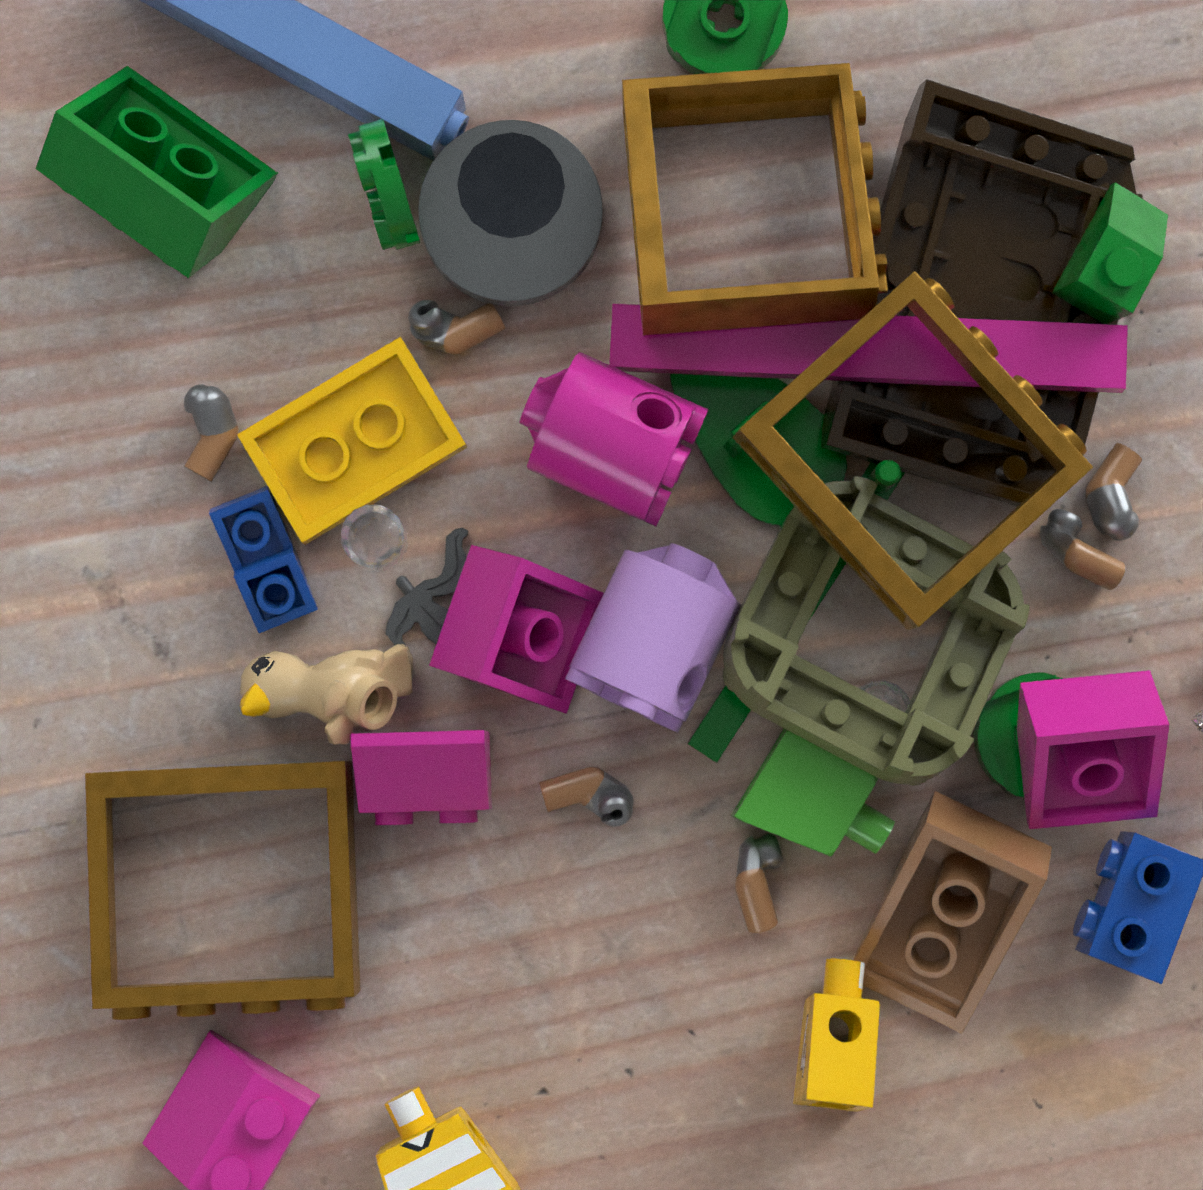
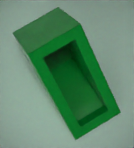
M1111 184L1052 293L1103 324H1109L1133 314L1163 258L1168 214L1119 184Z

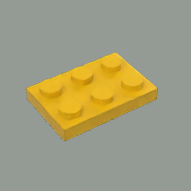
M401 336L237 434L304 545L467 448L466 443Z

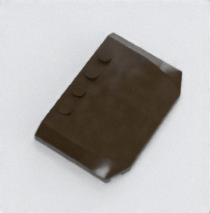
M926 79L920 84L905 119L880 209V236H873L875 254H885L887 259L886 280L888 291L887 293H878L876 305L916 271L924 281L927 278H931L946 290L954 302V308L951 311L957 318L1103 324L1052 292L1110 185L1117 183L1143 199L1142 194H1136L1130 164L1135 160L1133 146ZM906 306L896 316L916 315ZM1118 320L1111 322L1108 325H1117ZM833 381L823 417L822 448L875 464H879L884 460H892L899 465L902 472L1014 506H1019L1057 471L981 387ZM1036 389L1043 401L1039 408L1056 426L1064 424L1073 430L1085 445L1099 392Z

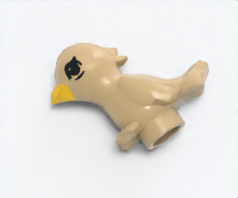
M397 644L384 653L376 649L345 651L328 657L316 665L308 666L296 655L277 651L269 652L253 659L244 669L241 675L240 694L242 699L240 701V709L242 715L252 717L264 716L267 718L286 717L298 712L309 713L326 723L325 733L328 735L330 743L334 745L348 744L351 740L353 728L362 726L369 730H377L383 727L395 711L397 697L413 693V656L408 647H405L404 644Z

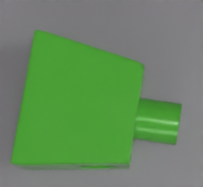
M784 728L731 816L742 822L830 857L834 854L844 836L876 854L885 843L895 824L894 820L865 803L876 785L877 777Z

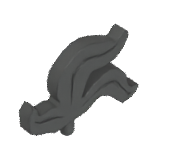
M458 528L446 536L445 565L440 576L424 580L416 587L405 576H399L396 579V585L405 596L395 603L393 612L386 625L385 634L394 645L404 644L406 647L402 640L403 635L413 628L415 622L419 623L425 636L437 644L448 609L434 602L433 597L446 596L455 592L467 558L462 545L463 539L468 536V530Z

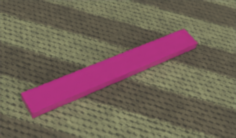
M612 304L609 365L624 372L795 379L861 319L643 336L640 305ZM895 316L825 379L830 381L980 387L917 316ZM958 318L967 329L974 326L988 336L999 353L995 359L1012 378L1015 375H1020L1035 389L1123 393L1126 389L1128 325Z

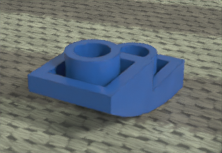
M268 486L209 510L211 520L233 567L234 579L259 634L318 610L295 547Z

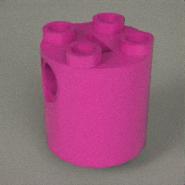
M578 352L569 368L546 378L539 377L526 402L519 423L528 427L535 442L527 469L656 527L672 493L661 487L665 485L673 488L674 484L678 482L692 450L682 445L681 442L684 440L694 444L709 409Z

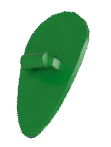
M670 374V382L675 395L709 409L696 437L695 444L714 477L734 503L756 521L781 527L794 505L734 440L733 436L788 385L779 378ZM804 398L773 427L824 484L844 481L847 470L846 455L821 447L824 415Z

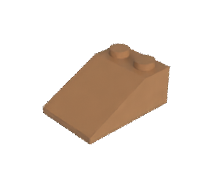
M934 791L907 843L853 958L854 961L865 963L863 986L962 1034L1047 881L1052 847Z

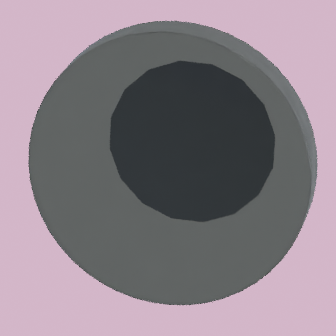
M521 120L488 122L465 131L447 144L437 155L426 173L419 196L418 207L420 230L425 247L434 265L444 278L461 292L474 299L501 306H522L537 303L566 289L582 274L591 261L602 229L603 210L600 187L594 171L585 156L574 144L558 132L537 123Z

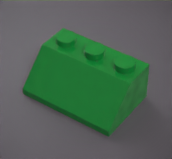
M129 66L124 67L55 111L35 168L56 183L63 191L74 196L109 221L116 229L127 234L159 257L166 265L176 269L187 278H190L222 253L274 183L278 172Z

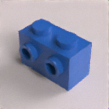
M1120 831L1117 841L1113 839L1108 840L1098 860L1096 874L1103 878L1094 901L1087 899L1077 915L1073 935L1079 937V941L1075 950L1162 984L1203 877V859L1138 833ZM1148 867L1149 875L1145 881L1144 871ZM1125 927L1126 936L1123 939V941H1121L1120 935L1123 928Z

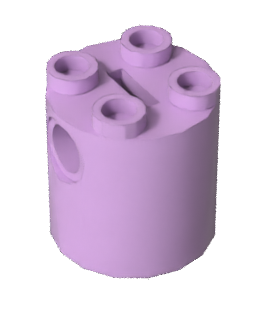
M670 543L668 546L638 553L624 550L570 663V669L565 679L591 691L597 696L625 709L628 708L639 713L643 717L678 733L683 721L686 722L741 604L734 597L717 564L687 548Z

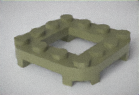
M854 476L851 481L825 483L922 592L926 591L974 547L874 494L878 484L872 480ZM794 506L782 523L727 634L723 652L724 683L729 690L734 692L756 714L869 774L891 783L912 786L921 785L939 775L959 760L972 745L974 738L970 736L1015 636L1025 628L1030 605L1024 604L1018 580L1007 565L1012 559L1004 551L999 553L942 606L950 611L951 614L906 711L903 712L795 655L799 648L797 644L840 555Z

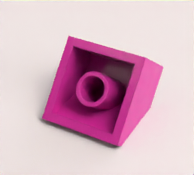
M471 545L429 666L567 714L577 684L565 678L570 669V663L604 593L524 558Z
M1150 670L1020 683L1017 736L1026 820L1029 830L1158 816L1170 724Z
M485 730L351 734V752L359 813H375V825L414 824L413 812L439 811V823L478 822V810L492 809L490 732Z
M210 1030L142 1144L189 1190H265L320 1095Z

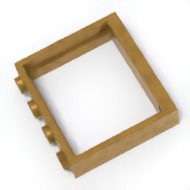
M850 63L622 80L623 123L643 336L862 319L876 306L878 293H887L886 255L875 254L873 236H880L881 232L880 205L877 197H867L865 182L873 179L872 146L870 142H860L858 126H864L866 123L865 96H862L861 90H853ZM829 115L849 278L668 292L652 128Z
M916 271L746 422L733 436L734 440L907 630L920 627L1093 468L1083 456L1087 449L1078 435L1064 424L1056 426L1039 408L1043 401L1036 389L1020 375H1015L1012 378L995 359L999 353L988 336L977 327L972 326L967 329L951 311L954 308V302L946 290L931 278H927L924 281ZM906 306L1057 470L924 592L920 590L773 427Z
M352 761L85 773L92 1009L112 1008V1019L149 1018L151 1017L152 1006L176 1005L177 1016L179 1017L207 1016L216 1014V1003L241 1002V1013L244 1014L271 1013L281 1011L280 1000L306 999V1010H335L345 1008V997H355L361 991ZM327 788L333 976L118 986L112 798Z

